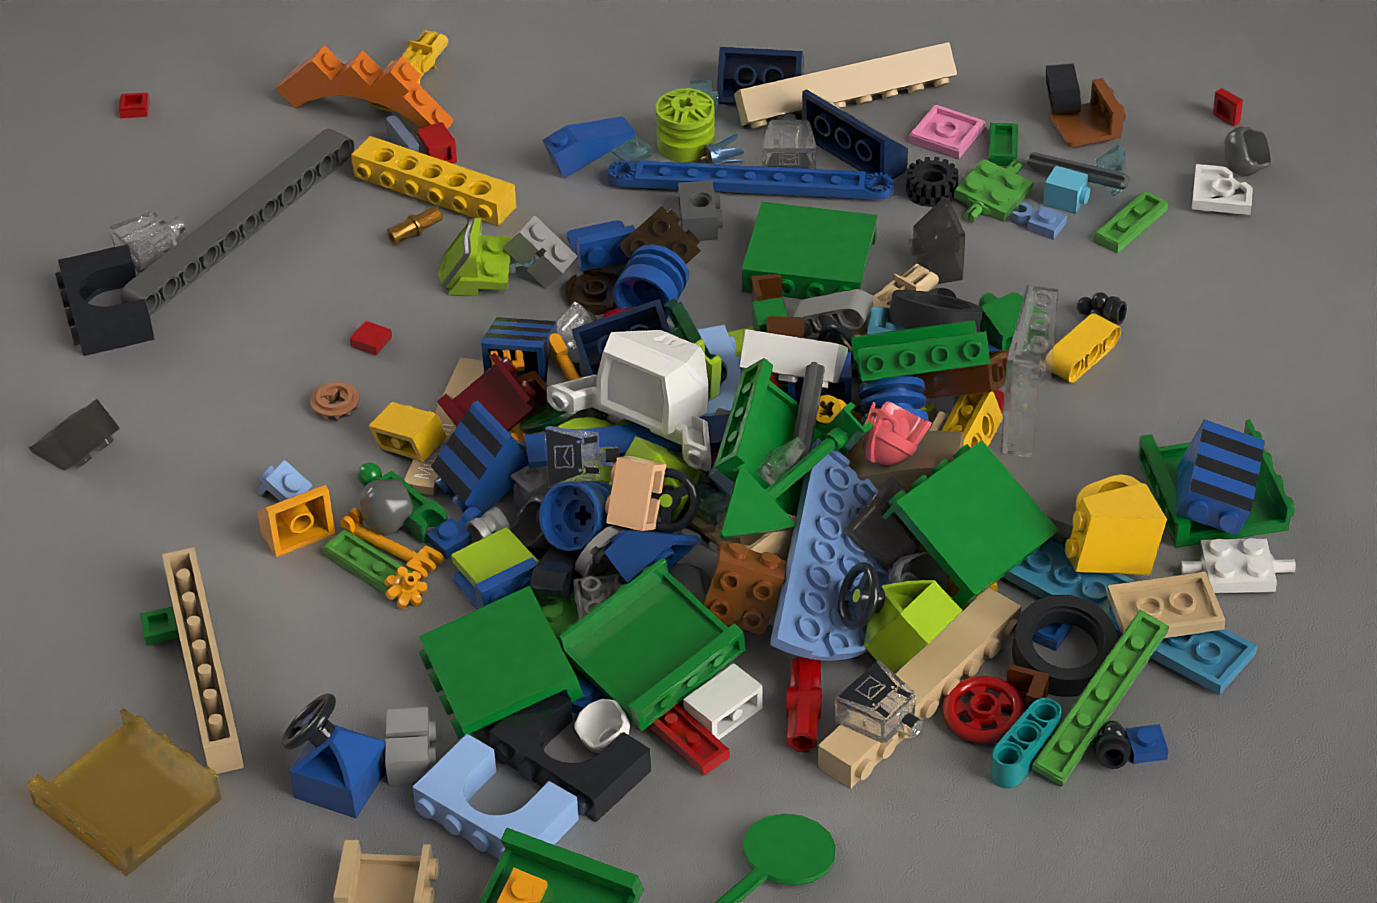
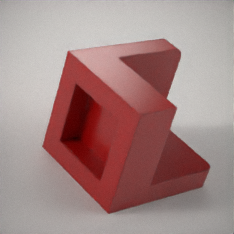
M443 122L417 130V136L425 146L426 155L452 164L457 163L455 139Z

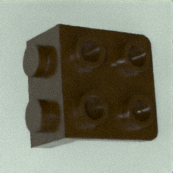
M663 206L652 213L646 221L620 243V249L629 259L636 249L643 245L651 244L663 246L675 252L685 262V265L701 252L697 246L700 241L690 230L684 232L677 224L681 220L670 207L665 210Z

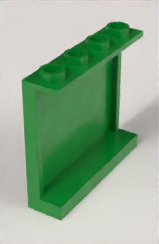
M762 202L742 266V292L752 293L751 277L770 274H781L782 297L808 299L860 289L871 245H875L877 238V215Z
M975 320L850 337L854 368L861 381L990 364L986 331L976 332Z
M765 358L742 370L714 468L732 482H735L737 471L744 467L764 489H767L788 471L799 403L769 380L773 364ZM818 420L815 423L812 444L817 439L824 441L820 434L827 426ZM805 475L776 499V503L787 514L795 515V517L797 516Z
M1246 420L1244 433L1262 439L1261 433L1255 430L1251 420ZM1152 434L1140 436L1137 459L1155 500L1167 518L1165 525L1175 548L1199 545L1201 540L1237 539L1289 530L1290 518L1295 513L1294 503L1291 497H1287L1284 491L1283 479L1281 475L1276 474L1273 468L1272 456L1270 453H1266L1265 449L1263 450L1251 513L1238 535H1234L1176 514L1178 465L1191 442L1158 447Z
M982 440L973 447H970L968 444L961 447L952 456L954 458L952 462H949L947 459L940 462L931 471L933 473L931 477L928 478L925 474L911 484L910 488L912 490L906 493L904 490L898 492L888 501L891 507L882 516L885 520L895 513L899 516L960 589L952 598L960 608L964 607L1043 547L1059 531Z
M664 557L655 564L645 567L638 577L630 583L620 586L613 596L602 604L595 605L588 615L576 624L569 625L559 636L561 648L567 659L607 699L618 702L628 719L641 732L746 650L743 631L735 623L728 628L668 572L667 561Z
M530 586L419 636L424 649L418 653L426 670L430 668L434 670V672L428 675L436 692L438 693L443 690L445 695L439 698L447 716L454 713L456 717L450 720L458 739L563 690L571 698V702L584 697L577 677Z
M506 827L500 840L505 850L479 903H497L513 868L547 881L548 887L540 903H638L644 888L638 875Z

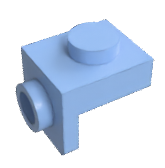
M284 460L277 468L271 465L259 478L262 485L257 490V493L262 496L268 490L281 502L309 491L313 485Z

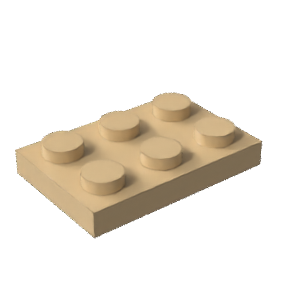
M1206 572L1108 585L1107 596L1121 634L1124 633L1140 609L1170 626L1164 638L1224 630L1225 617Z

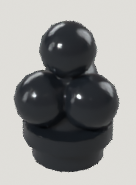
M1097 292L1092 296V299L1082 297L1076 304L1079 313L1083 315L1095 313L1114 324L1121 325L1126 317V302L1121 301L1116 296L1108 297L1103 292Z
M1114 720L1108 721L1102 728L1103 735H1099L1094 739L1092 747L1097 759L1103 766L1109 769H1118L1124 766L1130 758L1131 742L1125 737V730L1119 722Z

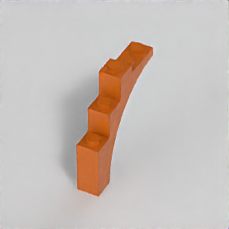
M323 45L290 71L276 88L294 108L322 97L346 96L381 104L402 114L421 128L443 122L448 129L454 121L417 83L422 75L403 56L382 70L364 51H361L346 64H343Z

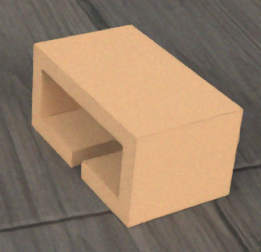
M632 456L617 457V461L611 470L612 491L605 505V512L608 514L606 523L639 531L655 529L660 500L651 498V493H662L666 464Z

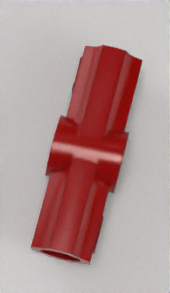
M800 656L792 659L790 687H787L786 718H788L786 741L787 746L793 748L796 752L806 753L810 749L817 747L818 719H821L822 688H820L821 660Z

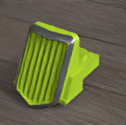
M481 218L470 219L444 255L437 273L441 286L449 288V295L478 296L479 289L508 290L511 255L503 247L512 237L482 235Z

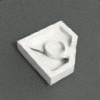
M1196 164L1191 209L1250 215L1253 187L1246 182L1239 183L1233 178V172L1226 167Z

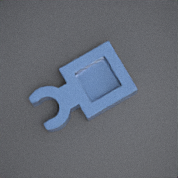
M1020 202L1018 212L1012 211L1011 221L1017 225L1027 224V231L1054 240L1066 225L1067 214L1044 206H1040L1036 210L1030 204Z

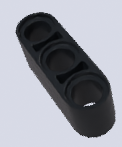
M1074 63L1046 65V86L1052 114L1081 112L1080 88Z
M551 545L532 573L530 588L535 597L565 601L573 590V579L582 578L575 571V563L583 550L565 551Z

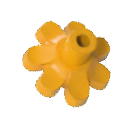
M399 567L395 572L396 576L389 575L384 581V584L390 587L385 592L386 597L389 600L398 598L397 607L399 609H406L409 601L415 607L420 606L422 603L420 594L427 593V583L419 582L421 577L419 572L413 571L408 573L405 567Z

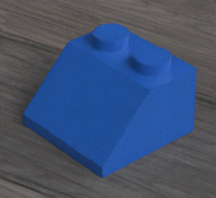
M623 530L612 538V545L604 553L624 580L630 583L641 574L645 567L655 564L663 557L667 561L669 570L699 544L701 539L696 535Z

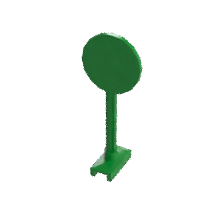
M785 813L766 816L753 823L744 836L743 855L752 871L714 903H740L766 880L776 884L796 886L813 883L825 876L835 861L836 845L830 832L818 822L807 817Z

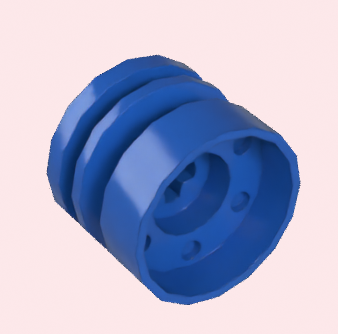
M651 244L643 245L636 249L613 288V300L617 308L637 307L659 299L667 320L669 314L664 304L674 298L678 301L689 281V271L685 262L675 252L663 246Z
M898 376L864 382L858 388V395L862 400L860 401V410L869 414L873 402L875 403V408L881 409L884 403L889 401L928 421V414L924 410H920L926 404V396L923 395L925 382L921 378L913 376ZM866 415V416H864V417L862 418V420H861V425H862V426L864 425L866 419L868 418V415Z
M572 481L560 483L551 488L543 498L539 512L541 530L547 541L557 549L565 551L584 550L597 534L613 525L606 523L608 514L605 512L606 501L609 495H611L612 486L609 483L600 481Z

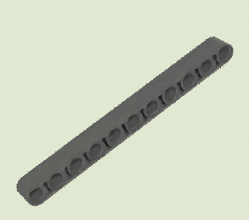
M327 128L128 282L121 292L122 304L145 299L149 315L155 314L345 163L354 151V140L332 129Z

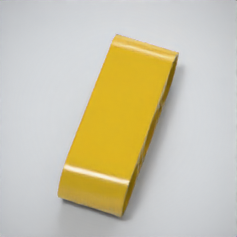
M1092 313L1050 349L1044 361V368L1070 383L1075 382L1114 348L1120 338L1121 327Z

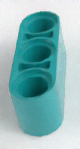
M1041 698L1034 701L997 743L992 751L991 779L994 784L1001 788H1014L1029 774L1034 761L1061 723L1062 712L1059 703L1049 698Z

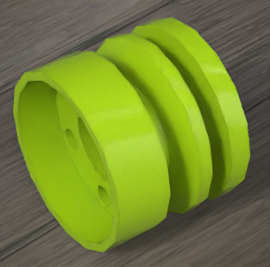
M685 88L669 91L658 99L656 103L657 147L662 156L671 161L681 163L696 162L701 160V157L706 156L705 145L715 144L714 101L708 94L700 90Z

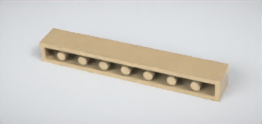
M947 42L740 89L734 94L741 125H751V129L767 126L768 120L777 119L778 123L793 120V115L802 113V91L806 89L842 109L846 107L847 102L855 101L856 105L871 102L873 96L881 95L882 99L897 96L899 90L907 89L908 93L923 90V85L933 83L934 87L943 86L950 83L949 79L957 75L950 43Z
M195 547L162 554L209 776L244 768Z
M988 587L925 648L891 677V680L897 687H901V689L912 695L907 698L899 693H895L899 689L895 688V690H892L875 706V710L880 707L878 705H881L884 710L890 713L887 718L874 711V708L861 705L818 745V768L850 789L860 780H865L871 774L875 765L882 759H887L893 753L895 746L904 738L911 737L917 726L925 718H930L934 715L938 706L944 701L945 696L960 681L968 677H974L980 666L988 658H994L1001 646L1009 638H1014L1017 621L1021 615V606ZM883 685V687L869 699L871 700L872 698H874L886 686ZM908 713H912L921 719L913 728L901 722Z

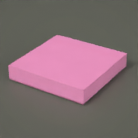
M934 105L909 134V143L960 159L985 129V121Z

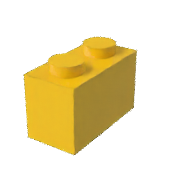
M391 402L368 425L380 449L422 462L447 438L442 427V421L437 414L396 402Z

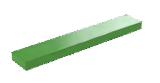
M1141 609L1138 611L1032 765V770L1061 787L1064 785L1168 633L1170 626Z

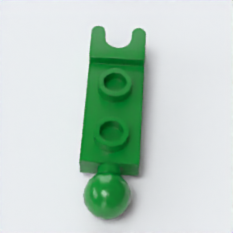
M371 462L362 464L358 469L357 478L363 486L378 480L399 479L403 482L412 502V512L403 524L409 528V533L421 543L428 542L425 535L426 528L437 527L447 520L444 508L431 499L429 501L393 471L382 476L380 467Z

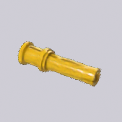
M831 395L820 396L816 420L829 425L847 404L843 400L836 399ZM852 410L850 413L861 423L864 416H860V412Z

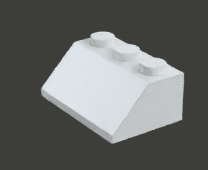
M746 329L739 367L745 369L765 358L773 364L771 373L779 374L778 380L797 383L798 377L804 378L806 366L812 362H817L825 368L822 387L828 388L829 382L838 383L847 357L848 348L836 343Z

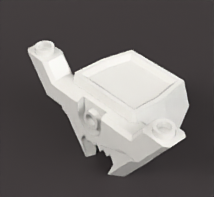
M662 330L611 332L602 354L597 375L594 374L547 387V401L555 410H564L572 413L593 407L626 421L628 419L649 428L650 432L682 445L683 459L690 467L705 471L711 470L708 421L698 418L708 412L705 354L699 345Z

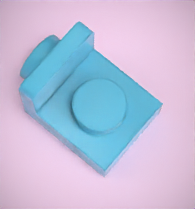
M874 306L866 320L867 334L903 330L904 328L888 322L890 308Z

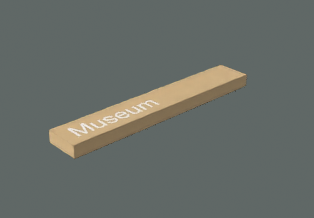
M460 357L444 394L447 393L452 398H455L484 373L483 361ZM438 405L435 414L441 419L447 438L424 462L413 459L404 479L406 483L420 494L434 496L438 488L435 482L438 475L431 465L457 428L440 405Z

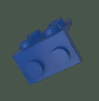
M615 220L569 230L567 232V240L572 251L577 255L576 261L581 272L587 269H597L629 261L630 259L620 249V243L635 228L634 225L625 227L622 221Z
M531 557L475 584V587L459 571L453 576L454 584L477 610L530 586L533 570L538 563Z

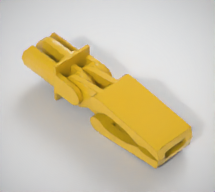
M425 29L416 41H408L409 47L402 56L423 76L430 68H436L435 59L448 45L449 40L447 36L441 33L438 35L437 32ZM368 101L370 107L391 113L395 112L381 104Z

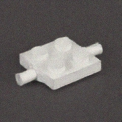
M1255 538L1201 540L1200 561H1181L1180 563L1181 575L1206 572L1214 593L1276 592L1277 580L1275 573H1295L1296 568L1295 559L1275 560L1270 554L1267 539Z

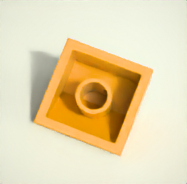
M326 485L257 510L261 534L275 557L335 535L329 489Z

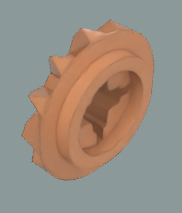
M345 382L323 384L316 388L310 397V405L315 415H322L325 420L330 417H336L339 420V417L342 415L350 416L352 410L358 409V402L360 401L358 390L353 385Z

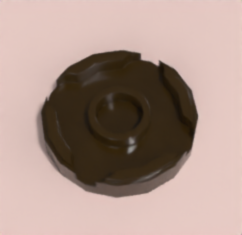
M602 268L584 270L583 274L579 276L575 274L566 283V301L575 311L587 315H601L607 311L615 310L617 306L613 300V288L618 280V275Z

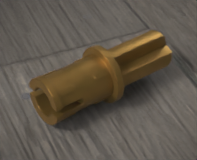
M435 206L416 216L411 214L404 222L387 229V236L391 243L397 246L410 237L422 235L423 230L442 221L443 214L439 207Z

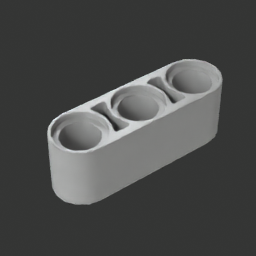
M860 289L801 300L797 304L791 317L804 318L803 338L805 339L818 337L820 329L828 323L840 324L849 331L857 330L862 327L873 307V299L867 292Z

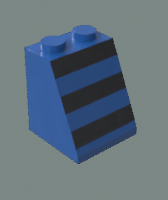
M496 317L481 342L484 373L492 367L491 358L489 357L490 351H497L498 356L503 359V350H509L511 361L516 360L515 350H520L523 353L524 371H518L516 377L535 370L542 380L547 383L549 337L551 334L557 333L556 321Z
M477 400L466 412L431 467L438 475V478L435 480L436 484L446 495L450 492L455 495L452 501L463 513L469 507L476 506L484 514L513 489L516 482L510 475L528 466V459L514 438Z
M1204 419L1178 465L1176 514L1238 535L1252 510L1265 440Z

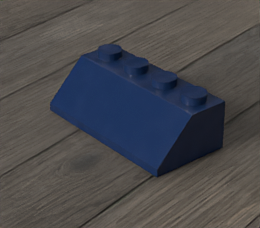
M807 89L802 91V137L856 170L865 171L866 174H880L882 172L883 175L886 173L894 180L907 171V147Z

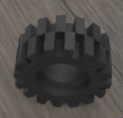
M925 157L924 161L917 159L916 164L911 163L909 168H907V196L912 198L914 203L920 201L921 206H925L926 203H930V207H935V203L944 206L945 201L948 203L952 202L955 189L958 187L959 177L958 169L955 168V165L953 163L948 165L949 160L944 159L942 162L939 161L940 157H934V160H930V157Z

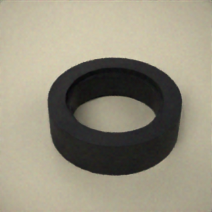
M895 290L892 294L888 321L902 328L910 329L975 320L976 332H979L983 308L974 303L942 294L917 290Z
M1051 595L1036 600L1020 615L1012 644L1013 661L1017 666L1050 674L1048 694L1061 697L1080 696L1118 642V635L1110 617L1093 602L1073 595ZM1068 623L1083 629L1091 636L1097 647V655L1091 662L1078 668L1057 667L1039 656L1033 646L1032 637L1039 629L1046 625Z

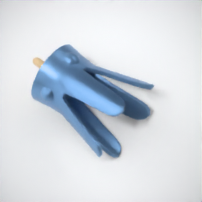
M731 134L715 144L705 145L706 156L700 159L707 158L709 164L743 161V159L724 160L743 154L744 150L742 148L721 150L726 145L735 141L738 138V134Z

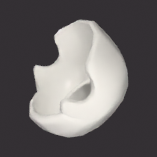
M600 699L588 704L579 712L574 728L584 746L591 752L599 754L621 733L625 732L629 735L630 723L618 702Z

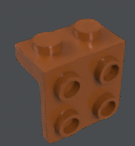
M1103 78L1092 80L1090 103L1081 104V112L1052 114L1050 111V120L1068 147H1080L1082 145L1121 138L1122 123L1126 119L1124 106L1119 104L1113 89L1108 87Z
M721 541L717 552L716 569L703 605L725 625L731 626L735 623L742 630L763 634L766 631L785 580L786 560L780 559L773 553H759L749 550L740 543L729 544Z

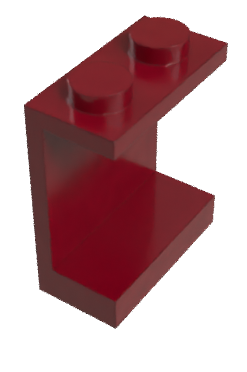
M493 353L489 357L495 364L455 398L445 393L437 400V403L456 427L471 405L477 400L507 432L539 407V404L533 398L537 394L536 391L526 380L520 382L516 377L515 373L519 370L507 356L502 359Z

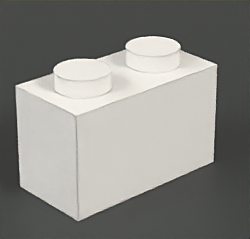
M733 663L725 670L717 672L711 680L700 688L695 689L683 699L684 709L720 740L763 708L762 685Z

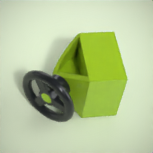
M635 436L624 457L632 456L666 464L662 493H651V498L660 500L658 515H661V522L657 521L656 528L653 530L667 533L680 531L688 526L697 514L699 494L695 485L698 482L701 470L690 467L681 454ZM689 498V506L685 515L675 521Z
M865 562L854 565L848 571L842 582L838 598V610L842 623L851 630L861 629L867 624L864 647L891 676L925 648L963 611L935 580L905 581L879 587V578L876 570L872 565ZM861 573H864L859 585L856 586L853 590H851L852 584L854 580L857 578V576ZM848 601L852 602L855 606L857 618L855 620L850 616Z

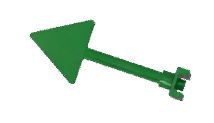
M850 402L820 434L824 441L767 489H764L744 467H741L737 471L720 537L726 539L792 530L796 525L795 522L776 503V499L832 451H838L846 456L874 425L868 421L862 426L850 413L856 407Z

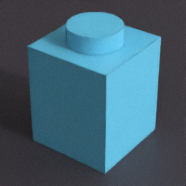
M1055 166L1045 181L1043 205L1076 214L1082 203L1086 204L1090 196L1091 188L1087 187L1088 174Z

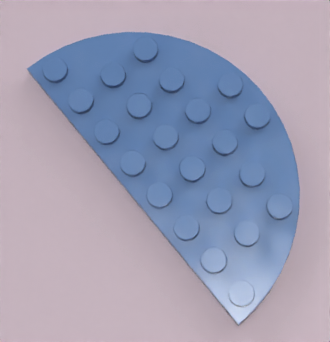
M817 439V440L811 445V450H810V452H811L813 449H815V448H816L820 443H822L823 441H821L820 439ZM832 451L805 474L795 520L796 525L793 530L785 569V580L781 588L770 641L771 646L787 653L825 661L845 660L869 652L864 647L867 624L861 629L851 630L840 619L838 610L840 588L848 571L854 565L862 562L874 567L878 574L879 587L889 584V573L892 565L900 557L904 556L901 544L905 541L894 515L887 520L882 517L889 510V506L868 478L865 481L858 479L856 472L848 466L851 461L838 451ZM861 573L857 576V578L854 580L852 584L851 590H853L856 586L859 585L864 573ZM848 601L850 616L855 620L857 619L855 606L852 602Z

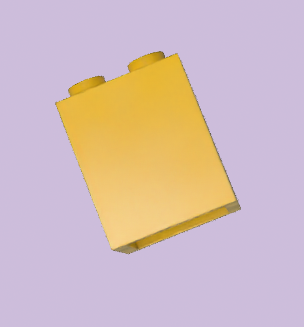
M1146 483L1133 484L1081 497L1079 508L1073 515V529L1070 539H1067L1065 544V555L1076 572L1151 575L1167 518Z

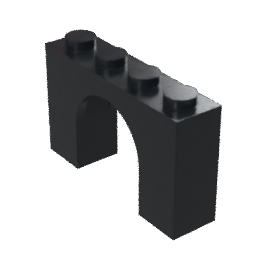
M128 244L58 260L60 272L55 273L59 290L65 289L60 291L64 308L70 307L65 309L69 327L75 326L70 328L74 346H81L83 356L155 340L145 299L107 307L88 303L101 293L124 288L128 282L136 277Z
M562 692L505 717L489 731L491 748L494 749L495 759L498 762L508 764L517 770L524 779L532 780L541 787H544L550 781L576 796L578 814L585 815L594 822H597L651 772L650 748L625 732L621 733L601 753L587 761L567 763L547 755L544 752L547 744L573 722L571 698Z

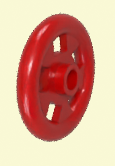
M974 676L960 681L945 696L942 706L943 717L947 726L957 736L980 744L999 742L1026 711L1020 692L1005 680L993 676ZM986 691H996L1000 693V696L997 699L993 694L988 693ZM966 693H970L973 696L968 704L960 700ZM1001 707L1012 708L1011 716H1001ZM967 713L971 722L964 724L958 716ZM995 723L997 727L995 729L982 730L981 725Z

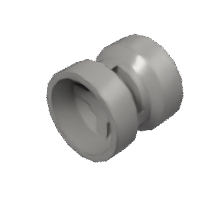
M496 507L486 511L481 519L476 517L466 523V530L471 533L473 543L505 527H508L509 530L511 529L506 516Z

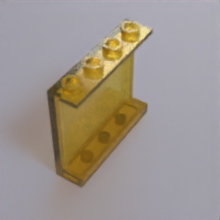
M123 708L120 710L123 726L50 782L37 774L27 784L33 805L123 875L128 876L222 800L219 788L220 779L212 768H204L195 761L190 752L185 749L181 751L172 744L171 740L164 733H157L149 727L141 716H134Z

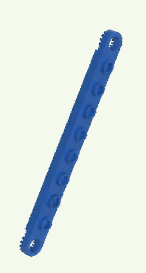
M618 160V163L614 161L608 167V179L611 184L620 187L678 190V183L712 180L714 191L840 197L848 199H885L893 194L894 187L891 176H888L886 173L883 175L882 172L880 174H866L865 171L638 160V163L627 162V160L621 162V160ZM626 172V176L625 174H623V176H621V174L618 175V173ZM875 185H883V187L879 189V187L875 188Z

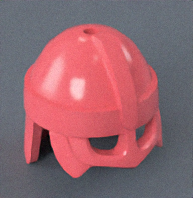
M889 401L885 402L881 409L875 408V403L873 402L868 418L864 423L865 425L870 421L874 425L863 437L865 457L867 460L873 463L877 462L883 466L901 463L909 456H913L918 448V444L931 427L932 422L924 420Z

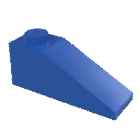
M621 116L566 125L542 141L552 163L561 175L566 178L637 136L627 120Z

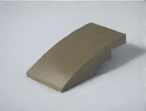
M927 431L918 444V448L913 456H909L901 463L892 466H883L877 462L873 463L867 460L863 440L859 441L845 457L851 461L848 466L856 472L857 478L861 481H865L868 478L878 491L897 485L900 491L904 490L908 493L912 490L910 488L911 484L925 474L929 478L933 475L931 471L945 459L949 462L954 460L952 456L963 447L964 436L961 431Z

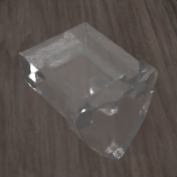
M574 301L569 310L556 322L557 333L562 337L566 346L573 350L577 345L571 329L599 319Z
M797 437L771 451L759 466L757 473L772 485L789 471V467L796 462L806 446Z

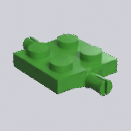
M983 159L958 185L954 192L955 199L970 207L964 213V219L972 223L980 214H984L1004 222L1019 203L1032 191L1033 182L1017 174L1023 168L1020 161L1017 163V160H1013L1007 168H1003Z

